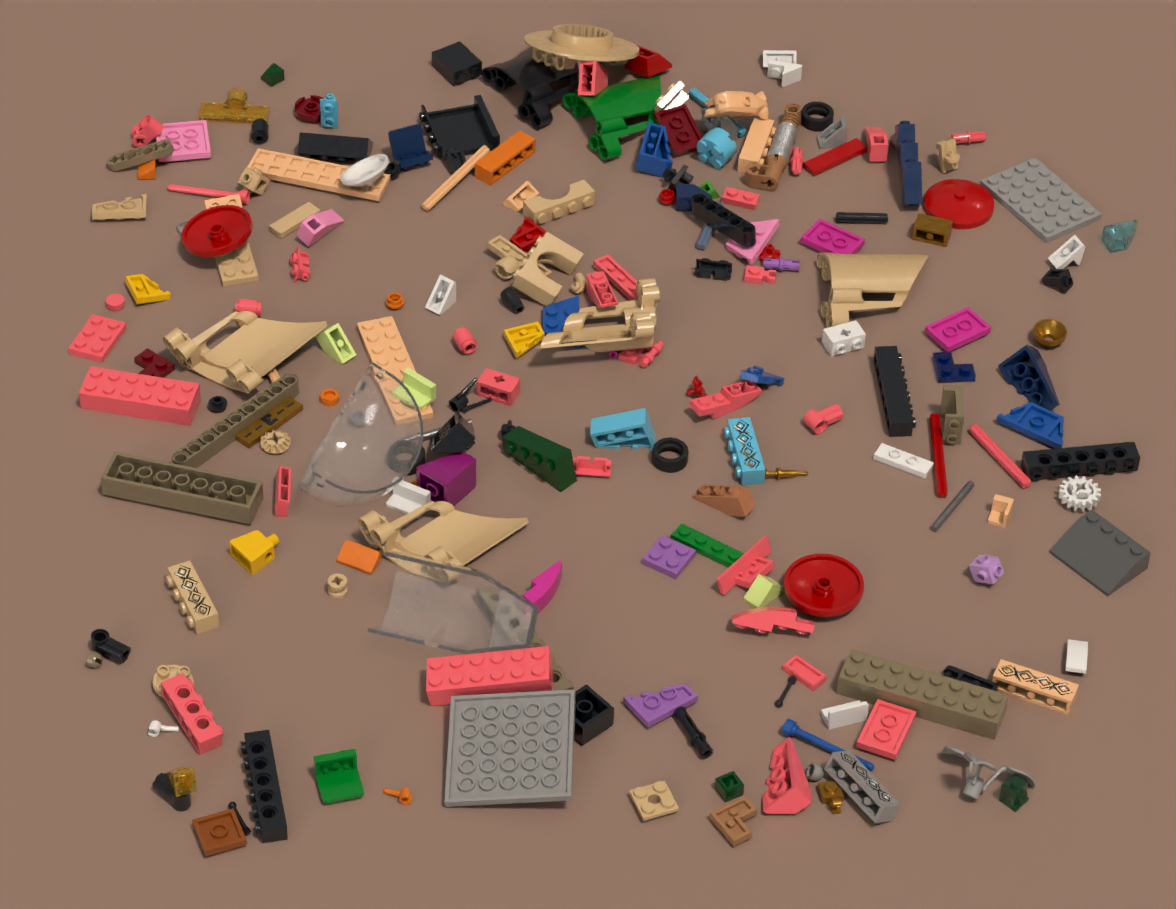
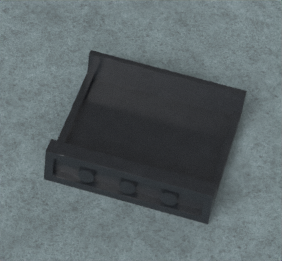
M481 95L474 96L473 105L427 112L425 106L421 105V112H419L420 122L424 123V131L428 133L429 142L433 143V151L440 160H442L446 151L452 148H456V150L463 149L466 156L475 154L483 145H486L490 151L500 145V135Z

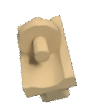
M952 138L947 141L937 142L936 148L939 150V158L937 160L941 173L944 174L949 170L958 169L960 155L957 154L956 140Z

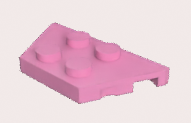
M779 219L750 222L756 228V244L752 247H743L729 239L726 243V249L736 254L740 259L744 257L747 259L748 264L753 265L780 226Z

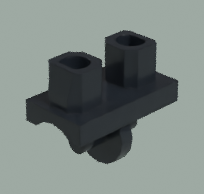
M684 164L678 173H676L675 169L667 168L663 172L664 181L670 183L668 189L673 190L674 193H676V184H690L694 176L686 172L689 168L687 165Z

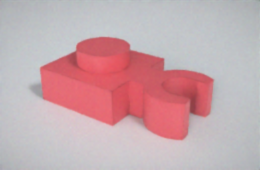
M747 265L744 282L762 284V281H766L769 284H775L777 271H764L765 267Z

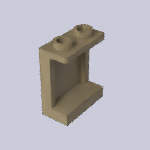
M943 385L940 406V418H945L942 434L943 444L961 445L965 418L962 386Z

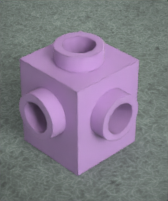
M979 555L969 565L974 582L994 584L1004 574L1000 559L997 556Z

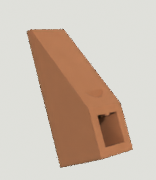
M704 484L693 495V499L729 516L746 517L756 506L748 486Z

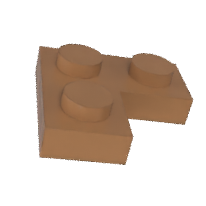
M743 796L710 812V819L730 843L736 846L752 837V832L743 821L757 815V808L746 796Z

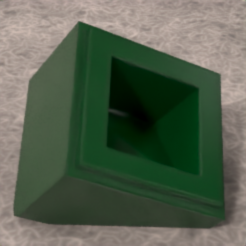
M273 63L262 74L261 79L268 85L273 86L285 80L284 70Z
M734 771L715 778V789L725 803L744 794V784Z

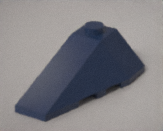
M1027 344L998 365L1005 380L1013 385L1019 393L1024 395L1029 402L1050 411L1060 405L1046 364L1039 351Z

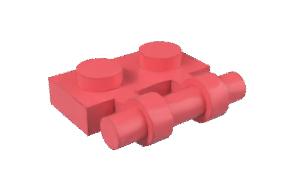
M659 340L653 344L652 348L621 350L618 359L634 366L637 362H640V366L645 368L654 361L655 355H659L664 343Z

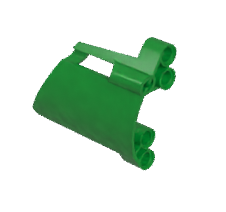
M653 75L650 78L644 77L609 85L596 96H579L578 91L564 95L563 103L567 109L573 108L576 118L579 119L593 115L596 129L594 135L589 138V146L593 151L599 150V156L602 160L621 156L622 149L618 138L647 129L649 122L657 124L654 119V113L656 112L654 108L657 105L656 100L661 96L660 76ZM649 113L647 122L627 126L624 121L626 118Z

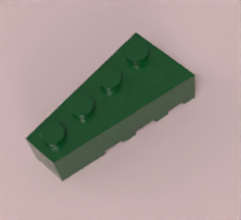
M520 426L502 436L505 453L559 492L577 482L571 449Z

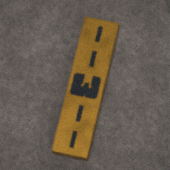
M290 396L237 433L236 440L251 448L261 440V436H264L265 432L271 433L272 430H276L302 411L303 404Z

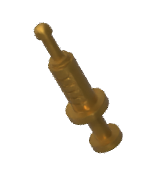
M779 467L775 471L765 469V479L768 476H775L776 480H780L781 477L808 475L807 471L780 470Z

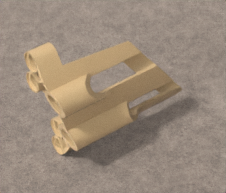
M655 278L638 279L636 281L638 300L618 302L619 305L603 308L599 306L581 308L578 313L570 314L564 323L563 332L546 334L541 345L536 346V349L585 345L594 352L652 348L654 330L657 323V302H660L659 287L656 286ZM623 316L625 318V324L584 328L586 319Z

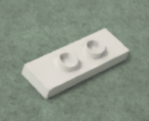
M881 443L873 457L874 460L924 479L927 478L934 467V462Z

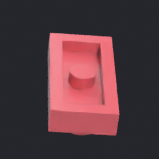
M726 187L721 197V202L751 210L756 209L760 200V194Z

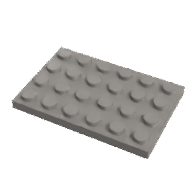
M1035 157L987 177L980 182V185L987 189L992 197L1045 243L1101 219L1102 214Z

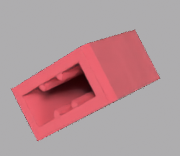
M580 61L578 95L596 96L608 86V69L597 61Z

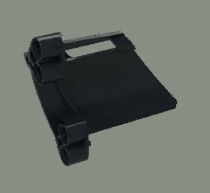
M533 51L506 62L486 67L481 72L483 80L487 83L493 81L495 88L499 91L512 87L515 83L521 87L524 92L522 105L518 108V114L523 120L530 118V122L535 128H540L552 122L553 115L548 104L578 89L579 85L578 63L575 64L573 69L557 70L555 66H547L544 62H536L533 59ZM569 77V86L553 92L549 86L550 84Z

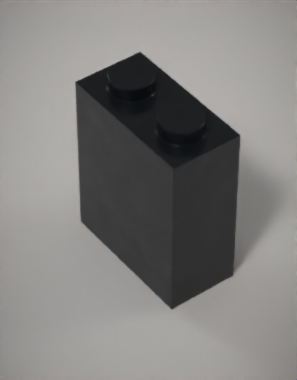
M460 41L432 52V66L453 86L481 76L482 61Z

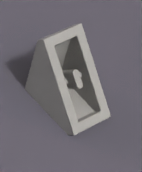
M844 116L839 117L817 135L819 146L822 149L836 148L846 143L848 127Z

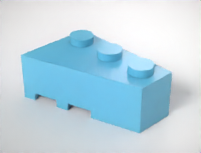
M646 408L591 419L590 435L596 448L620 449V446H628L637 450L638 447H650V450H652L656 443V432Z

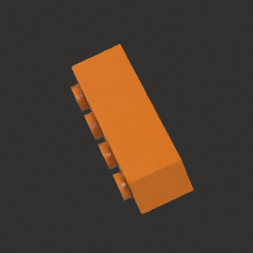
M519 130L475 163V177L490 186L535 153L536 139Z

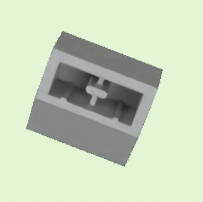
M703 101L701 110L702 131L707 133L713 128L718 127L730 134L729 138L731 141L733 139L737 141L738 127L727 116L704 117L705 110L710 108L707 105L708 101Z

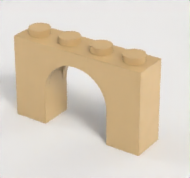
M546 232L543 237L539 236L535 243L537 247H532L527 255L529 259L525 257L520 267L522 269L518 268L513 275L515 281L512 286L541 304L548 306L554 302L562 286L545 276L539 270L537 264L549 263L571 275L580 262L583 253Z

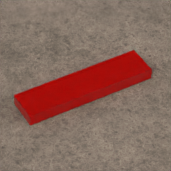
M855 138L803 162V168L813 176H816L867 152L868 147Z

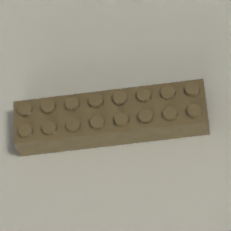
M114 452L101 477L103 495L250 525L263 500L262 481Z
M853 649L850 650L839 675L837 694L863 702L867 701V703L875 705L877 699L917 711L916 717L993 740L996 739L1006 713L1009 697L1005 693Z

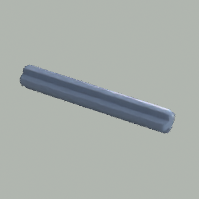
M716 201L720 205L724 206L723 202ZM706 223L697 240V249L704 250L714 231V228Z

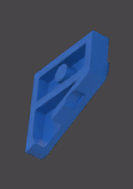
M759 366L741 370L739 377L755 383H776L779 385H783L785 379L784 377L765 372L764 368Z

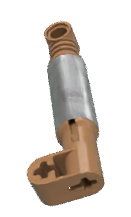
M789 103L785 106V113L782 122L777 126L766 158V165L750 164L746 167L745 184L748 187L773 191L778 187L782 172L788 165L798 135V125L801 124V106L799 104Z

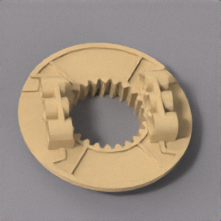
M556 25L553 27V30L533 32L524 37V43L533 47V59L536 62H544L547 66H555L557 70L573 69L577 60L607 62L612 66L625 65L629 59L639 55V47L636 44L613 37V32L607 29L590 25Z

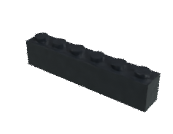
M897 346L875 347L873 362L889 437L912 436V429L916 428V419L912 417L913 405L909 404L910 392L906 391L907 379L904 378V366H901L902 355L898 353Z

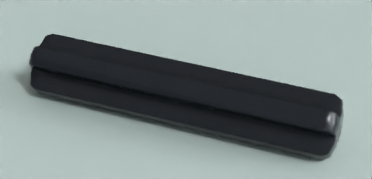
M837 212L836 222L887 224L888 214Z

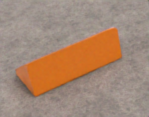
M157 159L139 164L138 179H156Z
M346 540L336 561L371 575L381 563V553Z

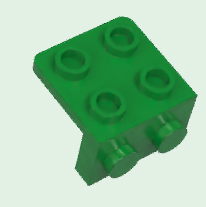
M355 749L313 756L314 773L324 804L364 796L363 786L357 769Z

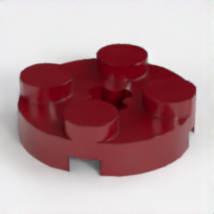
M310 95L311 98L305 99V96L299 98L295 102V117L311 124H318L321 120L320 99L324 98L316 95Z

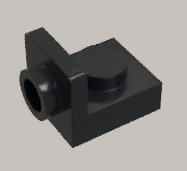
M449 149L442 157L443 161H447L450 173L456 172L466 162L463 149Z
M1050 269L1042 277L1043 284L1059 285L1061 293H1066L1073 286V279L1069 269Z

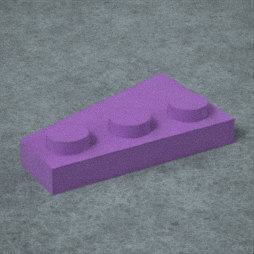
M686 683L662 688L660 692L650 694L648 691L641 693V696L633 698L631 695L623 697V703L647 728L673 715L678 707L686 708L698 700V696Z

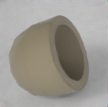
M92 650L88 655L86 666L91 668L100 667L101 664L98 663V660L103 661V657L98 652Z

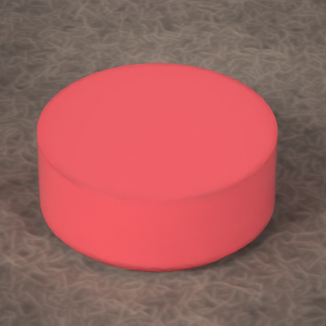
M111 294L106 298V306L110 310L117 311L125 305L124 297L120 294Z

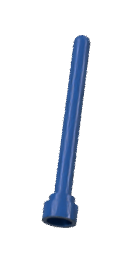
M789 718L782 728V734L788 737L798 736L831 753L846 751L800 729L797 722ZM856 756L869 771L874 770L873 763Z

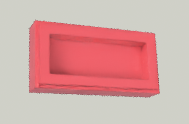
M798 655L793 656L782 667L784 672L794 676L796 680L812 691L816 690L827 680V675Z

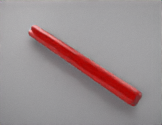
M932 413L929 420L936 491L939 498H945L948 490L941 421L938 413Z

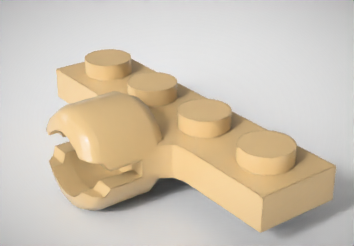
M501 235L487 243V248L501 257L496 262L495 271L502 279L513 277L518 268L522 269L520 265L525 257L529 259L527 253ZM541 263L537 264L539 270L545 276L551 278L552 271Z

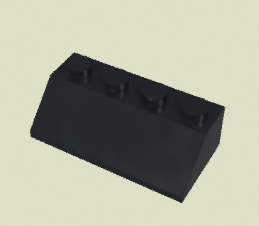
M300 132L298 154L310 159L313 156L319 157L320 160L337 158L336 161L347 162V159H352L354 163H357L364 158L370 157L373 142L369 138Z
M456 412L431 438L432 451L434 453L463 452L464 449L468 451L475 444L474 427Z

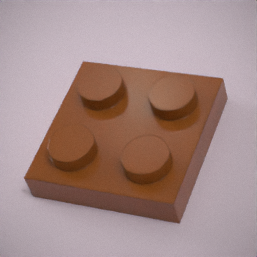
M234 808L192 820L205 857L247 845L246 837Z

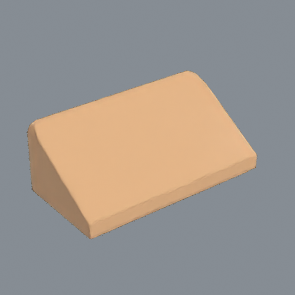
M527 180L503 202V205L519 212L523 209V201L536 197L539 192Z

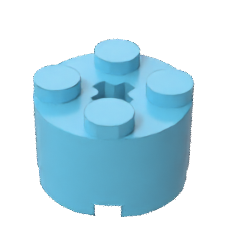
M715 127L698 141V158L702 163L708 162L714 168L720 169L737 152L736 142L734 139L731 141L729 138L730 134L727 131Z

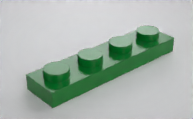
M682 523L671 534V539L695 549L696 553L727 568L744 554Z

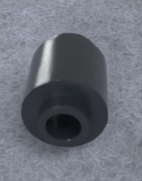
M259 118L252 123L251 139L255 143H265L269 136V125L266 120Z

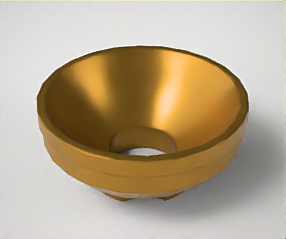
M1044 319L1034 325L1033 335L1041 345L1054 347L1064 342L1067 336V329L1065 325L1057 320ZM1044 338H1052L1053 341L1045 340Z

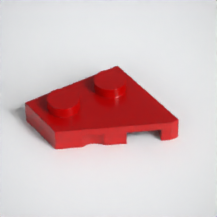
M525 217L524 223L517 228L516 233L510 238V242L525 252L535 247L539 236L543 237L546 231L530 218Z

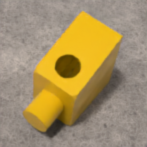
M255 530L230 540V555L253 576L274 560V546L280 542L274 533L265 537L260 531Z

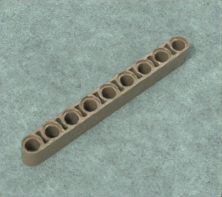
M286 373L174 452L172 463L198 468L234 442L236 434L287 397L290 396L294 399L299 394L298 376L294 373Z

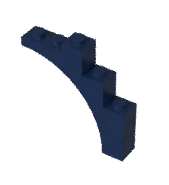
M900 121V124L895 126V133L890 136V144L894 145L899 162L902 206L922 205L921 162L918 160V143H915V124H910V121Z

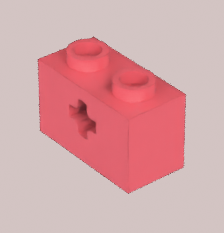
M489 368L484 370L477 381V396L486 399L491 398L493 401L508 406L513 404L520 393V378Z

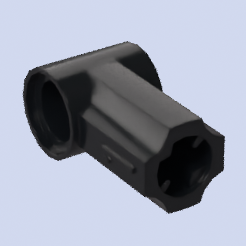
M96 629L91 633V651L98 652L101 656L106 655L120 663H124L128 659L131 647L109 637L108 631L104 629Z
M160 773L156 776L152 783L153 788L172 802V806L176 811H186L191 807V795L188 785L178 783L167 773Z

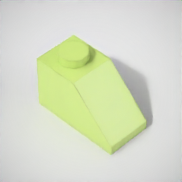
M339 323L329 326L315 335L323 351L340 364L356 356Z

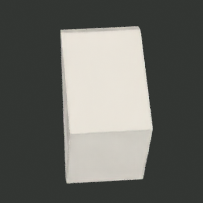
M440 274L425 308L442 315L456 302V282Z

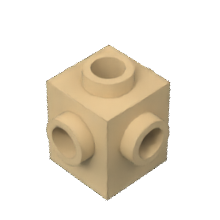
M246 167L238 183L244 186L243 190H248L251 194L255 192L263 195L270 179L263 176V171L260 169Z

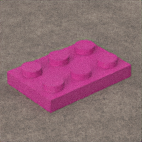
M819 219L804 233L800 241L820 252L856 254L865 245L864 238L822 219Z
M969 307L925 326V333L947 353L991 332V327Z

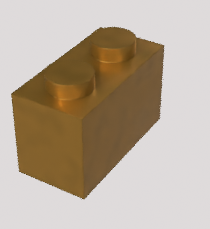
M918 213L913 226L912 240L947 247L953 221Z

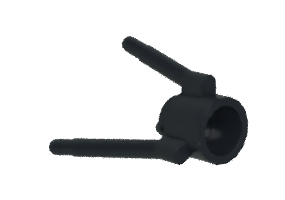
M474 378L459 394L449 400V406L454 412L459 413L462 411L466 413L470 409L492 401L489 398L467 406L469 400L465 394L471 389L478 378Z

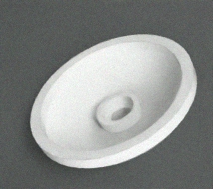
M385 154L364 158L342 173L340 180L346 186H370L382 176L388 167L389 158Z

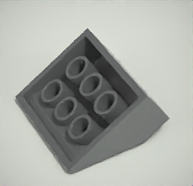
M1094 510L1080 517L1049 551L1051 555L1107 597L1147 570L1151 553Z

